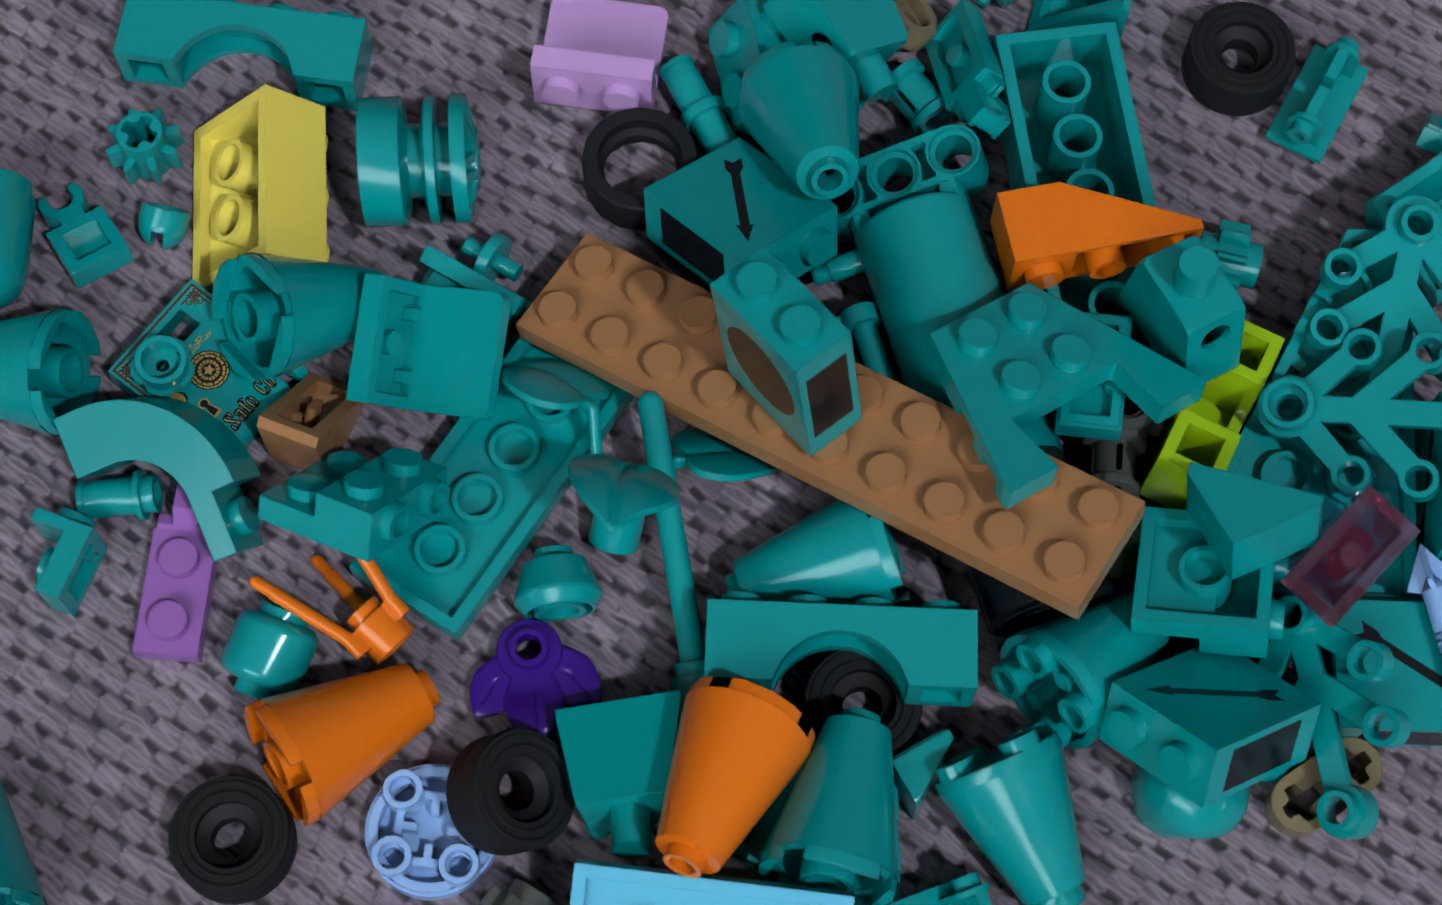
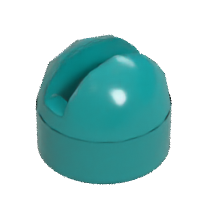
M142 201L138 218V229L142 239L148 245L153 246L157 233L164 234L163 249L168 250L176 247L183 241L186 235L191 212L170 205Z

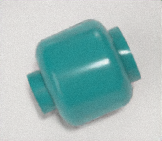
M262 599L259 608H245L237 615L221 655V664L226 671L237 677L233 689L250 697L261 699L273 696L275 691L285 693L297 690L303 684L319 641L317 634L308 628L309 624L278 604Z

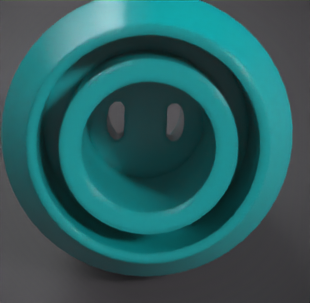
M550 545L537 549L534 552V558L524 563L514 597V606L526 619H537L545 623L578 619L595 611L603 597V590L584 556L573 554V548L567 545Z

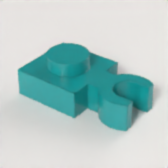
M71 183L67 185L73 199L70 205L62 209H55L43 197L38 200V208L46 225L51 229V231L46 233V236L53 250L77 288L80 289L134 261L127 243L102 205L91 210L82 188L76 183Z

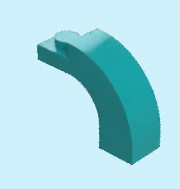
M142 396L88 404L53 419L77 479L108 474L135 461L154 464L174 477L185 491L214 562L240 555L264 545L258 531L260 528L258 512L252 501L243 495L240 487L241 484L261 476L250 453L237 436L210 413L181 400L167 397Z

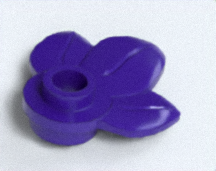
M523 619L511 624L503 631L497 643L496 656L477 669L470 685V702L475 718H488L505 711L513 728L537 731L550 738L557 728L555 710L563 709L564 705L576 707L601 703L602 688L596 668L585 654L562 647L557 632L547 623L537 619ZM528 640L535 641L541 646L539 655L530 660L523 659L517 654L519 645Z

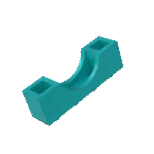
M126 0L113 54L125 81L181 88L186 86L198 70L215 59L241 53L260 55L275 61L286 69L295 82L299 97L324 106L357 110L358 100L363 98L373 45L367 20L357 18L343 11H331L323 14L299 11L285 4L276 3L269 6L238 3L235 0Z
M728 592L723 594L721 599H707L704 677L713 676L709 686L727 688L732 677L748 680L774 692L785 672L801 659L822 651L843 650L856 652L879 664L895 683L904 704L971 707L978 689V610L961 609L959 603L950 600H931L924 602L921 607L894 606L892 600L881 597L860 598L854 602V605L828 604L826 598L812 594L794 595L788 598V602L761 601L759 595L751 592Z

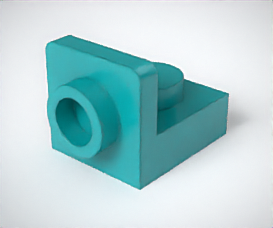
M36 507L30 518L31 522L45 538L55 541L57 544L55 548H49L39 562L36 571L37 585L35 590L52 609L75 617L108 547L95 531L96 523L86 515L66 507H60L57 514Z

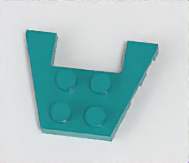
M1027 283L930 333L926 353L956 414L963 413L974 435L972 447L980 463L988 464L996 480L994 491L999 502L1006 509L1053 484L1058 465L1021 429L1024 426L1108 380L1117 385L1156 424H1159L1199 401L1206 382L1200 376L1031 283Z

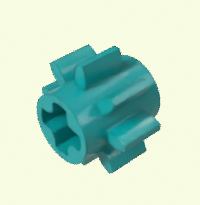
M130 108L128 115L122 118L118 125L108 126L109 133L116 145L106 149V154L113 168L123 166V171L130 184H135L141 177L153 179L159 185L162 184V175L168 172L171 166L174 168L182 167V160L175 148L185 143L178 125L167 126V120L162 109L157 108L151 114Z
M1221 219L1219 231L1216 230V233L1203 230L1200 238L1208 248L1216 253L1221 269L1236 290L1239 287L1253 289L1262 263L1264 244L1250 241L1252 233H1250L1251 225Z

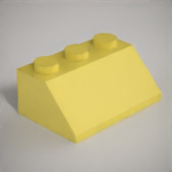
M264 84L194 130L192 280L212 294L213 283L220 265L226 260L236 259L238 255L253 252L328 262L330 255L327 243L329 192L326 186L328 137L326 134L325 106Z

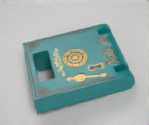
M190 279L107 372L111 381L131 397L153 396L148 394L144 385H137L134 382L130 373V363L134 359L138 346L144 340L156 335L169 336L184 320L194 330L184 342L191 350L192 355L189 359L194 363L195 372L193 379L186 387H178L175 389L174 394L166 397L181 400L210 413L227 426L247 449L260 434L257 429L259 415L288 392L291 387L280 377L272 380L247 381L234 372L222 354L218 343L221 340H228L224 320L213 321L211 309L212 294ZM165 362L159 371H166L169 368V364ZM302 365L285 374L299 383L310 373Z

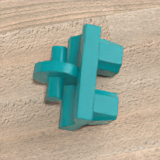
M496 232L485 244L471 236L466 239L461 252L476 260L473 269L430 245H427L419 259V262L429 267L421 284L496 291L506 294L511 302L507 334L513 328L518 317L521 318L533 303L494 281L501 274L515 282L523 271L522 264L509 258L512 239L501 232Z

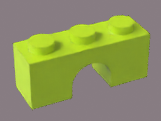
M1245 320L1238 368L1206 382L1201 399L1175 414L1141 486L1140 495L1167 508L1187 510V471L1190 463L1194 462L1227 470L1242 437L1239 432L1268 379L1285 338Z

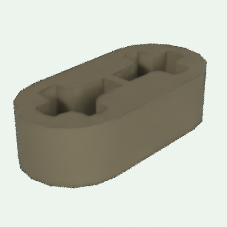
M1342 738L1347 761L1357 757L1364 766L1357 774L1362 784L1359 785L1355 779L1351 778L1353 785L1360 786L1371 792L1380 783L1383 774L1382 760L1377 750L1370 743L1360 738ZM1316 755L1281 778L1267 793L1264 802L1265 814L1270 824L1279 833L1289 837H1304L1321 827L1317 817L1319 799L1306 809V813L1311 819L1308 822L1300 814L1290 818L1282 808L1289 801L1288 795L1285 792L1287 789L1295 797L1302 795L1312 787L1315 788L1320 796L1324 793ZM1343 799L1339 800L1337 804L1336 816L1347 809V804Z

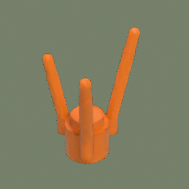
M315 554L311 557V564L355 611L346 622L354 631L353 633L260 576L253 575L249 578V585L343 645L357 661L367 653L377 665L382 664L417 629L405 617L411 608L394 592L375 559L366 562L357 558L383 600V603L375 595L365 601L321 555Z

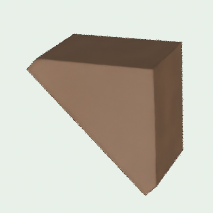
M311 372L259 415L257 429L272 459L304 470L333 452L343 451L365 403L346 400L348 385Z

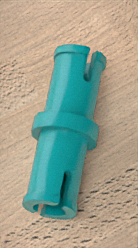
M682 54L666 62L659 69L658 75L667 86L682 113L679 118L680 122L689 133L695 135L707 155L737 139V136L725 117L727 108L722 98L711 93L694 65L695 63L691 55Z

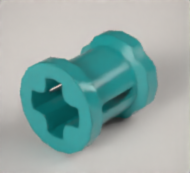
M915 58L902 63L892 71L898 87L882 98L884 103L892 102L911 123L910 132L914 137L940 128L953 115V113L946 110L941 93L924 75V65L919 59Z

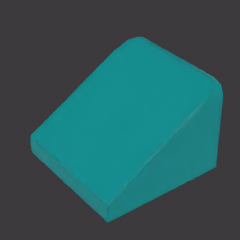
M942 729L893 757L894 784L898 785V797L911 819L916 817L938 777L935 770L943 766L950 755L954 737L949 729L946 731Z

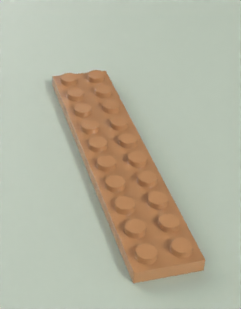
M586 233L516 323L521 339L638 398L645 391L657 392L664 402V408L667 413L1076 620H1079L1145 514L1144 500L1050 455L1048 456L1058 465L1053 484L1006 509L999 502L994 491L996 480L988 464L980 463L972 447L974 435L963 413L956 414L953 408L855 362L862 419L810 457L728 372L712 293L590 233Z

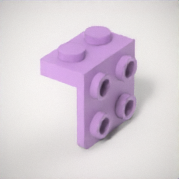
M552 0L543 45L534 44L530 62L534 102L611 112L638 107L654 109L659 82L658 71L662 64L668 28V12L661 6L615 0Z

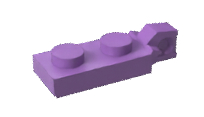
M178 483L172 507L173 514L160 513L157 528L153 530L132 652L137 658L201 663L218 561L214 562L185 491Z

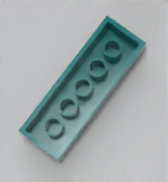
M1116 22L995 35L993 48L1004 75L1002 80L1005 82V88L998 97L1008 106L1011 123L1000 134L1010 189L1015 190L1062 182L1156 207ZM1136 266L1128 267L1120 274L1105 279H1093L1089 275L1066 278L1058 285L1043 290L1082 312L1132 317L1119 296ZM1132 318L1131 339L1153 350Z

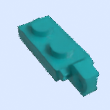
M960 0L936 27V35L925 45L946 110L955 114L960 122H965L967 126L971 127L975 125L989 133L990 138L995 140L1011 123L1008 106L998 97L1005 88V82L1002 80L1004 75L979 8L967 0Z

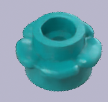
M156 335L144 340L138 346L134 359L130 363V373L137 385H144L148 394L166 397L174 394L176 388H184L191 382L195 366L189 359L192 354L185 342L167 335ZM162 361L169 364V368L163 372L157 369L158 363Z

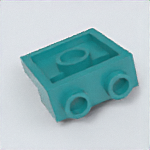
M393 447L369 462L359 453L338 450L260 494L258 518L369 562L443 514L450 496V487L446 483L448 468L425 460L419 452L407 448Z
M1145 506L1131 614V633L1199 639V652L1267 659L1269 640L1282 641L1285 600L1272 599L1273 583L1287 584L1289 556L1231 580L1187 510Z

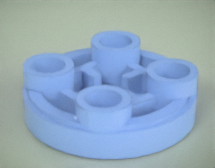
M424 764L391 773L375 796L367 814L365 843L372 864L387 884L398 892L415 899L443 900L469 890L486 875L496 858V855L483 852L468 843L458 832L450 817L446 800V784L451 768L450 765Z

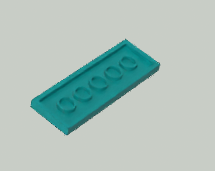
M519 338L503 359L502 368L506 365L528 359L561 358ZM500 377L496 409L493 416L488 420L459 418L428 460L448 468L446 483L450 487V496L443 514L374 558L394 592L411 608V613L459 642L572 483L568 476V467L571 459L580 455L591 454L588 418L582 409L578 407L571 410H553L532 405L508 390ZM608 382L607 384L610 387L609 396L606 399L595 401L600 411L602 441L635 397ZM355 558L349 566L353 576L375 589L357 558Z

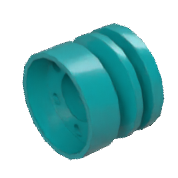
M453 93L449 95L448 122H440L436 96L434 94L425 95L421 108L420 123L409 124L406 107L400 96L359 98L356 111V155L360 200L366 226L368 228L409 226L414 198H425L427 212L433 225L443 224L444 197L447 196L453 197L456 222L458 224L474 223L475 203L481 189V155L478 128L475 126L469 111L466 93Z

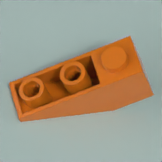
M1062 182L998 192L990 218V225L1007 289L1031 283L1043 290L1058 285L1066 278L1089 275L1093 279L1113 277L1128 267L1137 266L1145 257L1190 236L1201 237L1204 230L1202 219Z

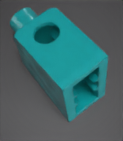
M768 0L763 5L767 15L787 42L795 41L797 46H816L815 41L828 43L843 53L856 73L859 90L866 103L876 102L889 95L898 87V83L886 61L907 43L908 32L894 0Z
M1190 236L1142 259L1120 292L1119 298L1154 352L1200 376L1205 382L1238 368L1246 308L1242 298L1221 269L1216 253L1208 248L1200 237ZM1202 340L1206 341L1207 344H1201Z
M680 690L555 710L557 727L576 807L590 830L596 832L611 830V851L617 857L627 859L640 858L650 854L653 850L651 824L659 823L684 704V697Z

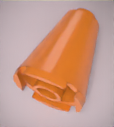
M402 663L257 699L244 707V719L252 744L255 745L265 740L263 742V749L268 762L262 764V767L278 796L297 821L304 819V826H309L324 817L435 721L433 707L440 704V699L434 683L423 669L415 672L408 664Z
M713 676L702 677L691 684L684 699L655 844L664 855L662 858L664 864L677 874L688 878H699L702 874H714L722 868L806 762L814 744L816 735L811 728L805 735L798 726L802 713L792 703L772 690L748 680L732 677L726 688L709 686Z

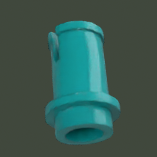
M138 469L133 472L132 477L93 481L79 480L75 488L77 512L86 515L90 519L136 515L141 521L148 520L151 513H159L163 507V491L160 479L157 474L147 475L145 470Z

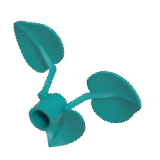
M528 359L501 368L500 377L503 384L514 395L527 403L553 410H571L579 407L585 412L588 418L591 454H584L571 459L568 467V476L580 498L593 513L588 540L594 547L607 553L617 555L635 553L639 548L646 515L661 512L675 505L679 499L680 488L670 476L657 468L632 464L629 461L622 462L616 458L603 455L600 411L595 401L606 399L609 396L610 387L607 382L561 359ZM699 428L682 430L672 437L671 447L678 453L673 455L675 473L679 469L689 467L694 474L701 478L731 482L776 474L779 471L778 468Z

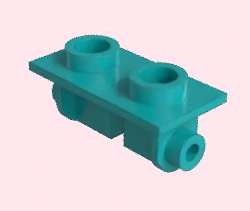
M1339 37L1336 42L1329 43L1326 49L1315 44L1265 135V139L1314 163L1320 164L1369 72V69L1359 65L1361 60L1358 53L1360 46L1355 40L1349 37Z

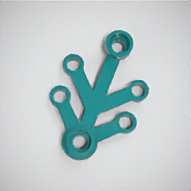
M1411 195L1399 199L1386 212L1383 219L1382 232L1352 249H1334L1320 264L1319 276L1324 285L1332 290L1342 291L1350 288L1361 277L1363 270L1395 254L1389 280L1337 310L1333 308L1319 310L1309 319L1305 327L1306 339L1312 347L1320 351H1330L1340 345L1349 332L1381 315L1377 334L1381 339L1384 349L1383 359L1376 368L1368 371L1366 384L1356 389L1349 397H1353L1401 357L1408 323L1416 336L1425 331H1435L1442 334V322L1417 285L1421 265L1423 264L1442 290V207L1430 198ZM1409 217L1421 218L1426 223L1427 233L1425 235H1418L1412 232L1408 226ZM1334 260L1346 262L1351 270L1350 278L1342 279L1335 276L1331 270V262ZM1320 320L1332 322L1337 329L1336 338L1332 340L1323 338L1317 331V322ZM1430 343L1423 346L1430 356L1431 362L1437 361L1442 356V348L1439 345ZM1442 372L1435 374L1434 376L1442 382ZM1347 425L1351 429V431L1359 435V433L1351 425Z
M1367 328L1352 330L1345 336L1342 347L1305 378L1295 375H1284L1270 381L1262 389L1257 400L1258 418L1265 430L1279 439H1301L1330 471L1331 481L1336 491L1342 496L1357 498L1367 493L1372 485L1373 475L1371 469L1362 457L1348 455L1323 423L1351 425L1398 476L1399 486L1403 495L1413 502H1427L1433 499L1440 490L1441 480L1439 472L1431 462L1419 459L1390 427L1442 430V402L1394 399L1422 375H1435L1442 372V356L1437 361L1430 363L1423 362L1417 356L1419 349L1426 344L1433 343L1442 348V334L1435 331H1425L1418 334L1412 340L1408 352L1353 397L1326 396L1354 370L1370 371L1376 368L1383 359V345L1376 332ZM1366 340L1375 345L1374 353L1366 359H1357L1351 355V348L1359 341ZM1290 399L1300 401L1303 404V409L1297 417L1286 419L1279 415L1280 406L1285 401ZM1350 466L1361 468L1364 471V477L1358 485L1348 487L1340 483L1339 476L1345 468ZM1419 470L1428 472L1433 478L1431 485L1423 491L1412 490L1407 486V479L1411 473Z
M1304 584L1288 585L1279 590L1272 598L1274 600H1285L1282 641L1270 640L1267 659L1261 658L1258 665L1281 678L1293 658L1298 676L1294 687L1321 703L1312 736L1324 793L1319 798L1317 804L1318 821L1323 830L1335 838L1363 839L1370 835L1377 826L1379 806L1370 791L1352 783L1336 712L1362 727V733L1370 744L1388 749L1398 748L1408 740L1411 725L1407 715L1400 709L1380 706L1326 673L1320 646L1345 659L1347 669L1354 678L1371 683L1382 682L1391 675L1395 663L1394 656L1386 645L1363 640L1332 622L1330 605L1319 590ZM1299 605L1302 617L1299 624L1292 628L1291 616L1295 607ZM1374 650L1377 655V665L1373 671L1367 673L1363 666V660L1369 651ZM1389 715L1393 721V731L1388 738L1383 739L1379 732V724L1385 716ZM1289 768L1262 780V782H1278L1287 775ZM1343 799L1347 804L1348 813L1345 820L1339 823L1336 818V807L1339 800Z

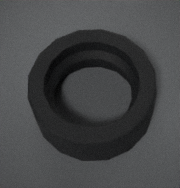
M638 107L617 111L600 121L586 139L581 160L587 199L598 214L618 227L642 231L646 230L644 195L625 194L609 185L604 172L608 156L627 144L638 142L655 144L671 153L675 160L676 171L698 160L693 137L680 121L663 111Z

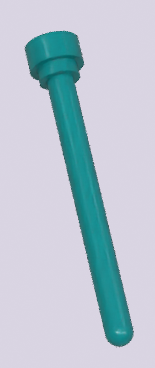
M645 391L640 395L637 404L647 465L666 473L677 483L664 402L657 392ZM679 498L672 507L657 512L656 519L680 663L674 664L676 677L670 678L671 690H680L685 699L691 684L704 677L705 647Z

